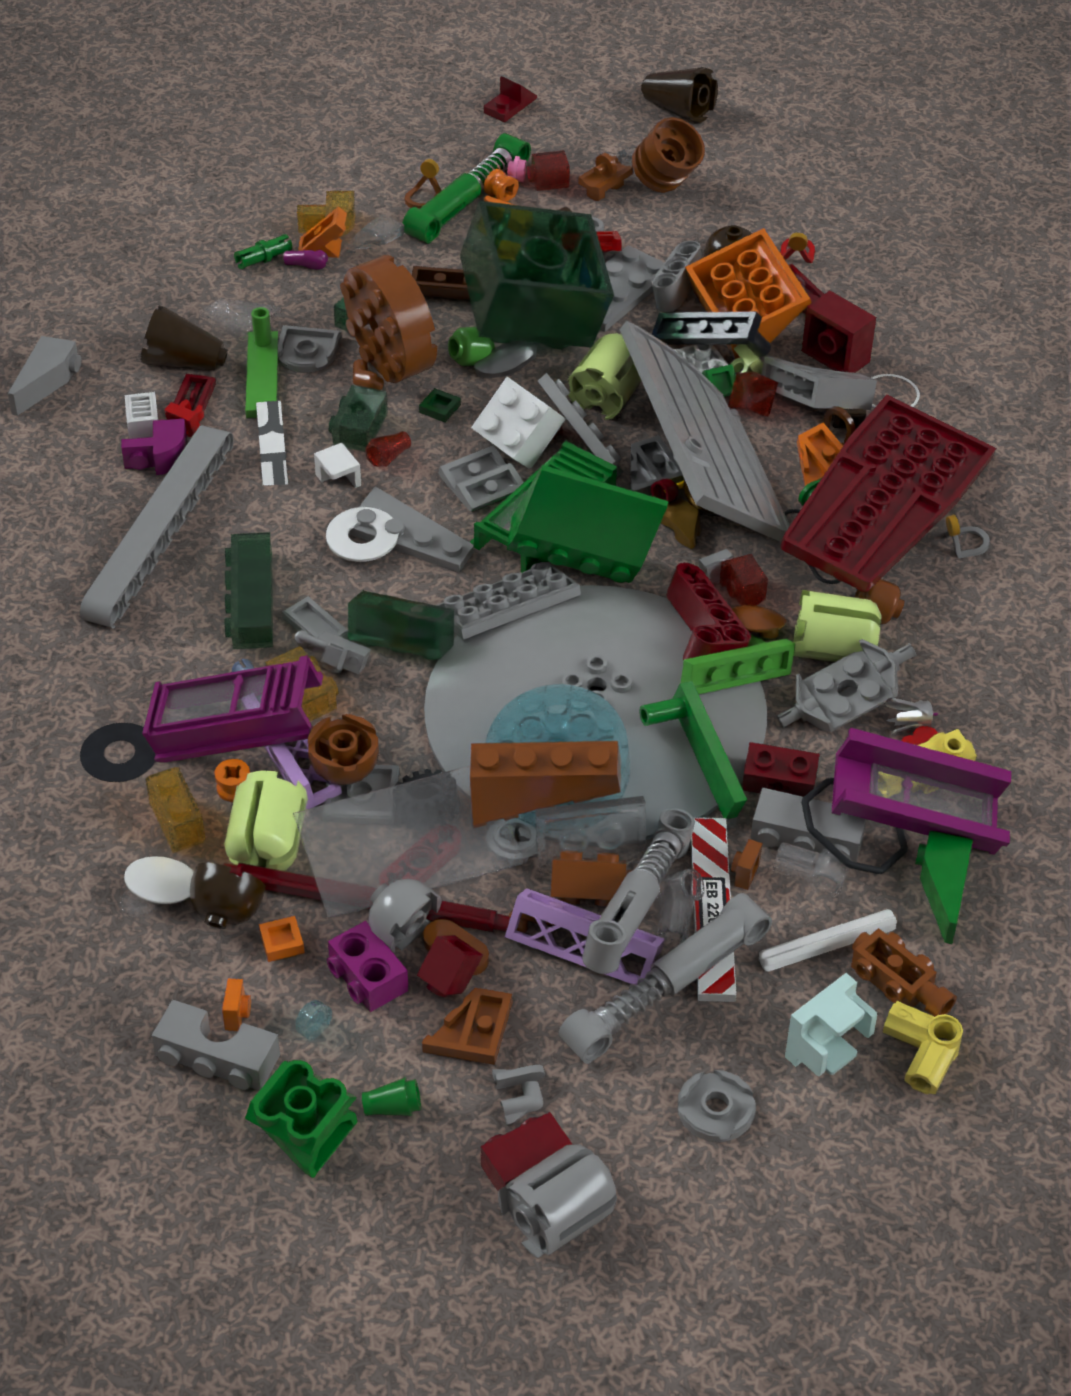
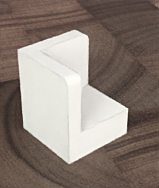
M343 443L314 453L315 474L321 482L328 479H337L345 475L355 488L361 486L360 464Z

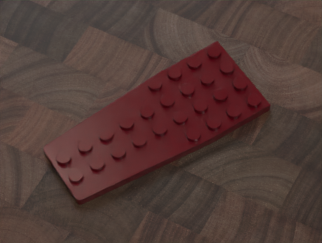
M886 395L848 438L784 534L780 548L784 552L804 561L806 564L833 576L835 579L860 591L867 592L960 501L992 460L997 448L898 399Z

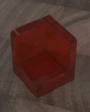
M756 372L737 373L728 407L732 409H747L762 416H769L779 382Z

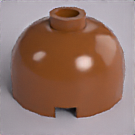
M342 714V719L331 721L330 717H327L313 726L308 735V756L315 772L327 782L337 785H351L362 781L372 772L378 761L379 742L374 726L364 718L351 714Z

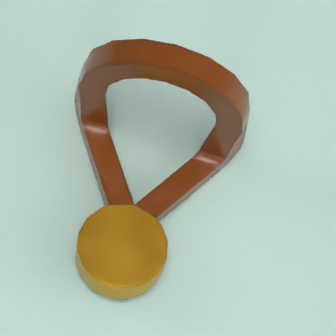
M427 159L421 164L420 170L424 176L405 195V204L410 208L417 207L420 209L426 204L416 203L410 198L427 179H429L436 192L435 196L442 191L435 178L439 172V166L432 159Z

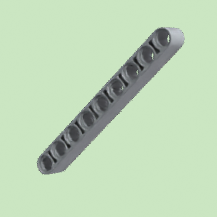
M201 425L85 594L80 606V617L82 620L110 628L116 627L113 624L117 618H122L130 605L128 603L132 596L135 597L145 583L142 580L146 574L150 575L159 561L157 560L160 553L164 554L172 542L171 536L174 532L179 531L187 519L185 515L188 511L191 512L199 501L200 497L198 495L201 491L206 490L214 478L211 477L214 471H218L227 458L224 457L227 451L232 450L234 437L231 432Z

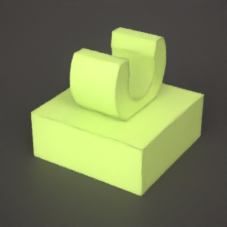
M738 344L734 350L741 358H737L731 363L733 364L734 372H739L743 369L737 375L738 378L743 382H747L753 377L754 372L761 378L762 360L746 344Z

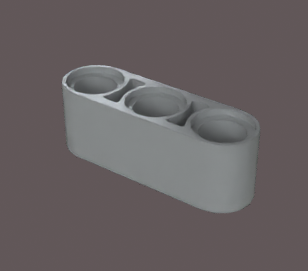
M684 241L678 244L652 279L655 302L660 311L671 312L678 309L693 288L685 267L703 258L700 243L697 241Z

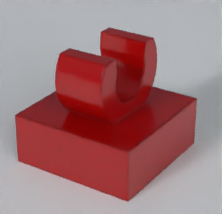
M187 399L182 401L180 405L170 402L164 410L167 420L184 419L186 436L192 438L200 427L199 422L204 418L203 407L198 405L192 411L190 401Z

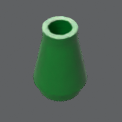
M404 1077L374 1090L362 1092L365 1116H412V1112L421 1111V1097L417 1080L407 1081V1078Z

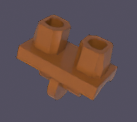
M602 153L596 157V167L579 176L578 184L587 189V197L594 201H600L605 198V191L610 188L613 190L624 186V180L633 175V167L622 165L616 156Z

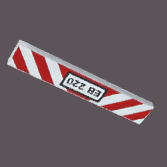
M694 818L695 825L690 841L694 932H697L719 916L723 907L731 899L726 818ZM734 952L697 978L698 1001H736Z

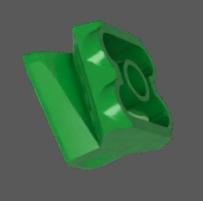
M284 1061L250 1101L245 1119L262 1128L306 1175L314 1178L357 1124L358 1120L355 1112L348 1109L357 1097L348 1093L345 1085L340 1080L334 1078L323 1079L314 1074L311 1065L305 1061Z

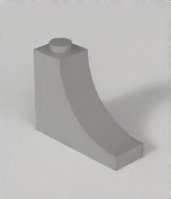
M765 356L759 386L813 408L830 409L833 406H839L843 409L871 410L877 380L860 373L815 368L777 357Z

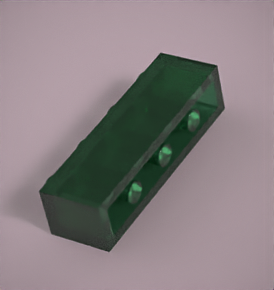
M270 532L231 534V547L225 548L226 567H231V570L225 571L226 590H231V594H225L226 614H231V618L224 619L225 637L232 638L233 649L273 647V569Z

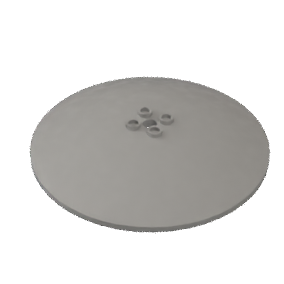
M580 586L581 595L464 640L457 635L439 657L426 689L424 703L425 728L430 747L444 774L448 772L451 774V778L454 777L457 790L470 801L471 743L618 741L621 755L620 793L575 804L571 801L555 805V809L543 812L538 809L518 814L519 817L536 823L541 828L545 838L582 844H621L653 838L657 830L660 814L666 809L678 808L690 813L694 818H704L719 808L679 719L644 726L640 719V706L673 698L681 683L684 662L683 654L692 634L690 628L667 598L640 590L615 586ZM761 681L699 694L741 786L743 785L749 742L764 744L767 705ZM601 687L604 691H590L589 688Z

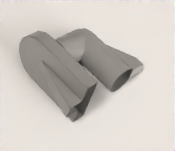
M530 1065L512 1070L492 1069L494 1083H497L496 1090L522 1084L524 1096L500 1101L501 1107L503 1106L504 1119L507 1126L515 1124L527 1113L537 1111L543 1107V1097L537 1080L545 1076L542 1065Z

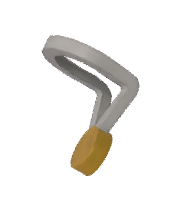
M955 515L946 517L947 531L945 535L947 538L952 537L954 551L958 558L977 556L989 549V535L984 530L973 526L960 528ZM965 533L976 534L983 539V544L976 549L961 551L958 535Z

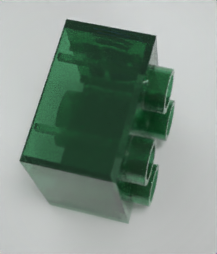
M479 201L460 253L479 337L491 338V341L496 343H509L512 340L543 343L554 349H564L568 346L591 348L594 345L614 297L592 215Z

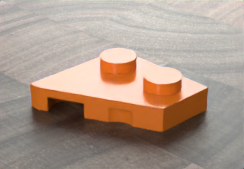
M824 422L798 435L797 438L805 486L824 476L843 447Z

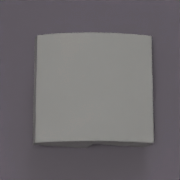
M494 445L439 467L438 472L442 480L470 512L507 498L524 483L512 463L506 464Z

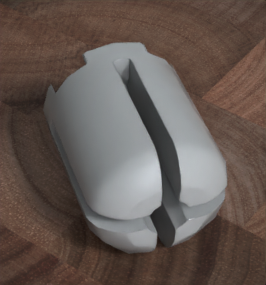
M581 1144L564 1146L510 1181L498 1191V1202L502 1215L510 1212L517 1227L528 1238V1240L521 1243L536 1258L543 1254L551 1255L608 1217L613 1212L617 1201L616 1186L610 1170L597 1155Z

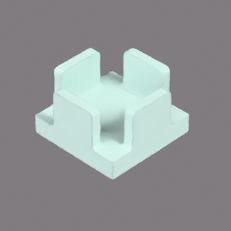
M847 973L791 1014L785 1058L795 1067L802 1062L817 1076L822 1075L825 1071L833 1075L857 1056V1050L841 1036L852 1027H855L866 1038L874 1034L877 1012L856 994L857 982Z

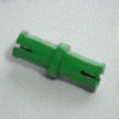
M282 234L268 241L259 240L252 247L236 251L234 253L236 264L242 261L241 264H238V268L245 269L262 261L267 263L275 256L281 255L286 251H292L291 240L284 241L289 236Z

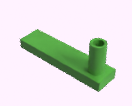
M264 307L255 308L251 312L253 332H248L246 418H257V402L277 401L279 336L278 331H271L269 310Z
M750 633L751 639L747 647L685 659L681 683L693 681L698 694L790 675L795 643L788 639L765 642Z

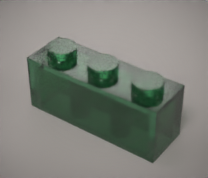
M362 590L348 603V640L361 642L364 646L390 648L396 653L409 652L418 654L429 660L441 659L454 646V609Z

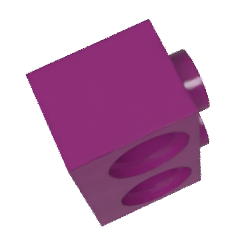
M366 920L328 941L329 958L326 959L328 968L335 978L342 977L345 980L347 990L356 1004L362 1002L372 1012L409 991L408 970L389 947L372 932Z

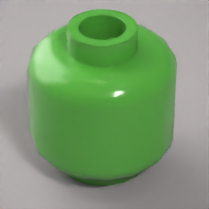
M481 326L458 328L448 341L449 355L460 366H474L479 360L489 356L495 348L493 338Z

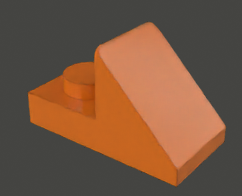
M339 206L301 236L298 251L322 250L328 257L339 258L342 244L340 237L346 230L345 221L347 213Z

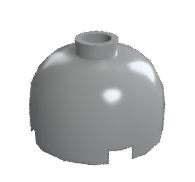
M397 880L389 886L384 883L371 896L373 904L369 911V926L372 932L395 954V947L403 951L424 932L425 927L430 923L426 919L429 911L432 909L437 913L442 899L429 886L418 880Z

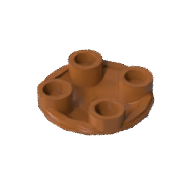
M743 605L731 608L748 632H759V636L764 638L778 637L779 629L784 627L787 622L783 615L765 607Z

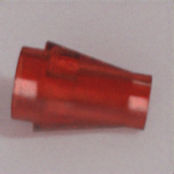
M404 431L372 438L365 448L366 457L375 467L382 465L387 467L402 452L411 447V438Z

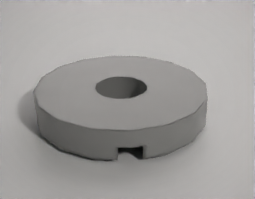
M714 1070V1073L708 1074L701 1072L693 1075L683 1084L678 1094V1115L684 1127L694 1136L707 1141L726 1142L739 1138L750 1128L755 1118L756 1102L750 1086L739 1076L724 1070ZM716 1098L723 1100L728 1107L723 1111L715 1112L710 1110L706 1103Z

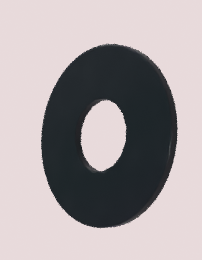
M113 723L95 730L86 738L80 750V761L83 768L91 776L99 780L124 782L146 773L156 762L154 760L155 752L142 734L144 727L133 723ZM127 741L134 746L135 753L129 761L117 764L109 762L104 757V750L112 742Z

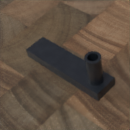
M756 311L659 313L652 331L653 336L667 345L746 344L758 357L766 356L771 350V344L758 331L762 317Z

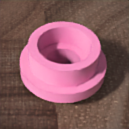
M515 156L514 161H509L507 176H512L518 182H524L527 161L520 159V156Z

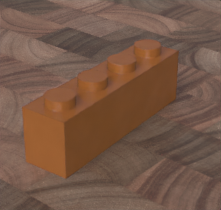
M618 741L471 743L470 788L473 827L486 826V822L504 818V821L518 818V814L538 809L541 812L555 809V805L571 801L575 804L620 793L621 755Z

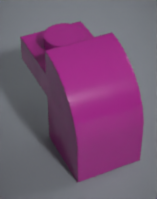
M154 420L153 437L121 439L124 469L134 468L141 470L155 467L156 475L167 474L187 445L185 420Z

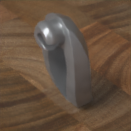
M528 340L505 342L493 349L489 356L479 360L474 365L476 375L481 378L511 375L535 359L537 347Z

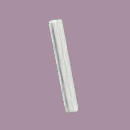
M886 909L761 950L759 952V962L762 968L769 972L853 944L863 932L871 935L878 928L884 933L896 929L897 920L893 912Z

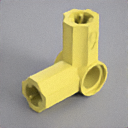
M897 1001L892 1005L888 1013L883 1033L919 1048L905 1075V1082L913 1089L926 1095L936 1094L952 1061L958 1056L963 1033L962 1025L953 1016L944 1014L934 1017ZM938 1038H945V1039H947V1040H949V1041H942V1040H939Z

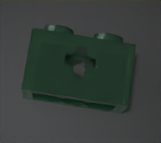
M351 385L347 395L341 397L337 414L332 415L329 421L328 431L332 434L333 445L343 443L346 448L368 452L388 414L387 392Z

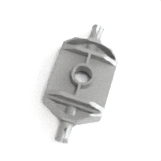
M863 639L859 640L863 651L853 652L803 680L801 675L797 674V703L794 704V707L778 714V720L783 728L801 718L803 722L808 721L822 731L833 732L898 696L897 671L900 670L899 664L917 656L914 648L908 643L895 652L888 653L885 649ZM847 687L857 688L856 693L850 697L840 695L841 691Z

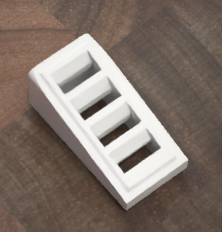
M155 392L124 395L129 439L153 437V421L158 420Z

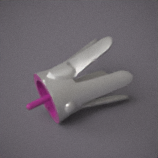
M892 698L893 701L885 703L889 708L908 711L898 713L896 718L887 720L895 722V725H908L892 731V734L909 728L930 727L933 716H938V713H933L929 701L923 702L919 700L914 703Z

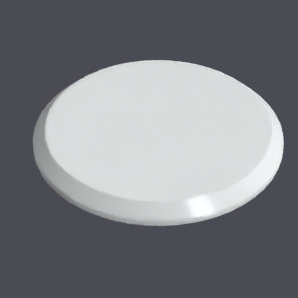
M145 857L134 861L127 867L124 880L129 890L145 901L156 904H174L190 898L189 889L193 870L184 863L171 858Z

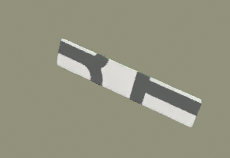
M281 401L257 402L263 485H287Z

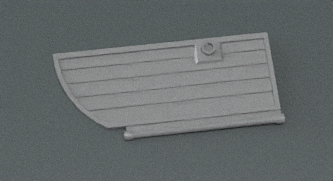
M626 321L619 330L672 449L673 458L679 465L695 504L777 541L782 540L790 524L740 421L741 417L736 409H729L723 394L689 361L652 334Z

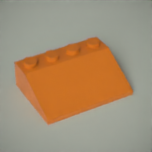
M764 228L685 267L693 291L706 312L756 311L762 317L758 331L769 343L811 303L810 297ZM726 344L735 359L741 358L734 350L738 344Z

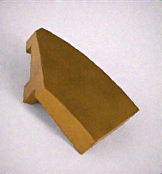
M680 498L668 504L661 524L674 530L675 539L680 544L690 549L695 548V538L700 536L701 533L699 510Z

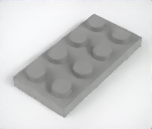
M627 245L622 251L601 266L605 280L602 292L594 272L600 297L593 306H589L585 301L582 282L558 301V309L605 332L653 292L652 279L664 262ZM588 289L587 296L589 298H592V296L590 295V290ZM603 295L604 300L601 305V308L599 309L597 314L594 315V309L598 306ZM606 300L607 303L603 311V314L598 320V322L595 324V317L601 311L604 301Z

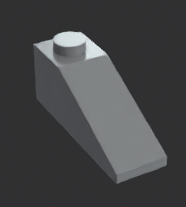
M46 336L40 337L8 392L12 415H20L68 383L73 373H77L80 370L81 356L77 353L76 341Z

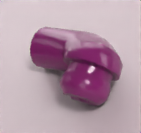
M322 250L286 251L283 255L285 265H301L310 269L320 270L326 266L328 256Z

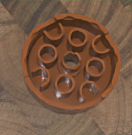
M383 255L350 268L345 274L344 282L340 284V289L344 296L348 315L346 326L350 335L355 336L360 346L359 353L362 360H365L367 363L370 362L383 378L391 383H398L432 368L437 357V345L432 344L430 332L435 331V327L426 300L404 265L397 267L394 264V257L390 255Z

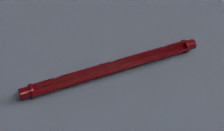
M239 863L238 865L223 864L231 867L230 873L241 877L244 871L260 879L266 885L265 890L366 909L371 908L373 904L371 896L377 889ZM442 901L439 911L436 913L431 909L426 917L430 921L446 919L458 926L494 932V930L506 932L511 918L507 915L498 914L496 910Z

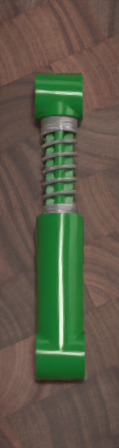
M507 133L501 134L495 142L492 154L484 159L482 163H479L469 173L461 174L420 209L417 207L410 208L402 222L403 232L427 244L438 237L441 228L480 196L481 190L484 188L485 179L491 171L500 169L504 172L508 169L509 161H514L515 156H520V159L528 161L531 154V145Z

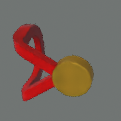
M793 233L790 238L782 243L780 253L785 260L795 251H799L805 262L813 263L815 246L803 233ZM806 246L809 248L808 253L805 250Z

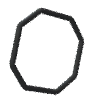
M826 778L802 798L801 804L807 830L846 867L883 874L907 853L908 846L904 830L896 827L901 848L883 865L877 867L850 861L814 828L809 807V801L830 784L834 785V778Z

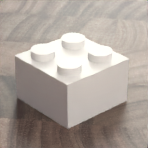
M506 377L471 428L514 460L530 469L566 418L509 377Z

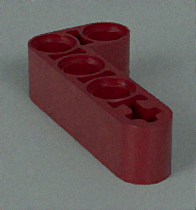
M679 563L670 581L666 596L692 631L683 654V660L747 647L751 639L750 633L706 574L694 564Z

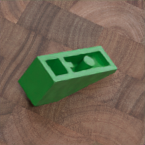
M930 830L927 845L919 843L915 864L922 866L920 880L944 942L952 944L973 839Z

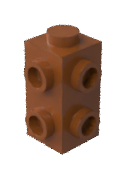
M563 850L560 856H553L550 897H558V900L568 904H580L581 898L595 899V905L607 906L626 875L632 871L626 869V860H619V854L597 853L596 859L582 858L583 852Z

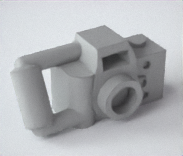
M303 630L295 634L297 646L300 649L313 651V658L323 663V668L334 673H341L342 669H346L359 675L364 669L371 651L367 647L326 631L318 638L308 635Z

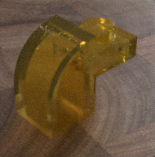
M355 190L326 191L325 205H297L298 232L306 233L339 206L347 213L345 221L346 230L342 236L348 234L355 226Z

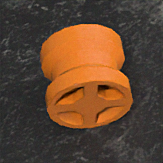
M500 169L491 171L484 182V192L491 197L496 196V199L505 202L514 198L519 188L518 180L512 176H507Z
M227 759L216 767L214 773L217 783V794L220 798L229 802L234 801L237 785L239 786L240 783L245 781L247 774L250 773L246 762L239 759Z

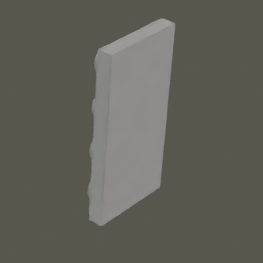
M540 562L534 564L531 570L520 574H507L501 581L493 584L478 585L474 587L472 592L464 595L448 596L444 599V602L435 605L433 608L438 620L464 640L581 595L580 585L550 563Z

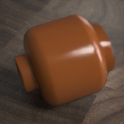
M880 579L867 592L857 589L854 596L855 598L868 599L876 603L881 613V624L883 625L887 624L892 617L897 619L900 616L905 602L900 599L901 590L899 586Z

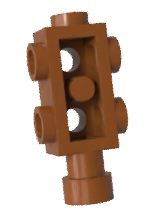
M878 928L871 935L867 932L861 933L852 945L854 952L851 968L863 980L870 981L884 992L890 1001L894 1003L899 1001L910 1007H914L921 1002L926 1006L925 1011L934 1017L947 1015L951 1011L957 996L944 986L939 988L934 984L937 972L934 971V965L931 960L923 954L915 956L905 949V943L899 935L894 932L886 934Z

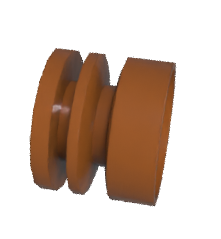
M675 117L664 118L653 127L648 136L635 148L632 155V167L638 179L651 190L661 193L673 191L701 164L705 155V145L698 131L685 120Z

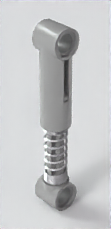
M669 808L661 812L653 841L637 867L626 875L599 920L594 921L589 927L582 956L583 963L588 969L601 974H609L619 968L622 953L656 899L662 879L674 860L684 857L688 852L695 825L694 817L690 813L678 808Z
M737 894L726 903L719 916L651 964V970L646 973L645 979L639 978L637 985L630 984L629 990H622L621 996H614L613 1002H606L605 1007L601 1006L595 1012L581 1009L572 1013L561 1025L558 1035L584 1063H591L606 1053L612 1044L613 1038L611 1035L621 1030L622 1023L629 1024V1018H637V1012H645V1007L647 1005L653 1006L655 999L661 1000V996L677 994L743 944L749 946L758 942L769 931L772 925V918L747 894Z

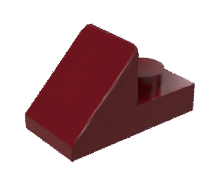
M501 76L500 94L484 105V113L505 123L536 100L537 95L522 85Z

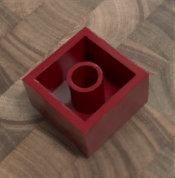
M828 291L806 308L801 351L834 371L856 373L870 363L877 317L834 292Z

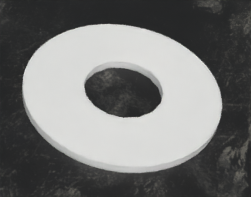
M358 507L340 513L329 523L326 530V540L329 548L337 556L349 561L367 562L388 554L395 547L399 533L391 534L385 530V523L393 519L388 513L376 508ZM363 509H370L376 514V519L369 524L370 527L376 530V537L372 541L363 544L351 541L348 537L349 531L360 525V522L357 521V513Z

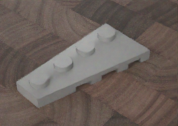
M547 373L537 380L594 455L617 466V477L620 476L624 471L617 462L622 458L611 444L605 448L600 442L604 435L593 422L589 426L586 424L583 418L587 414L576 400L572 404L568 401L566 396L570 392L561 380L557 379L554 382Z
M376 486L359 506L382 510L393 518L385 523V530L388 533H399L398 541L393 550L459 573L474 553L473 544ZM363 509L356 515L360 525L352 528L349 534L372 541L377 533L369 524L376 519V514L370 509Z

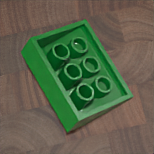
M542 465L511 517L507 550L517 552L525 557H535L549 561L554 565L574 568L586 574L610 578L618 583H631L642 568L668 507V501Z

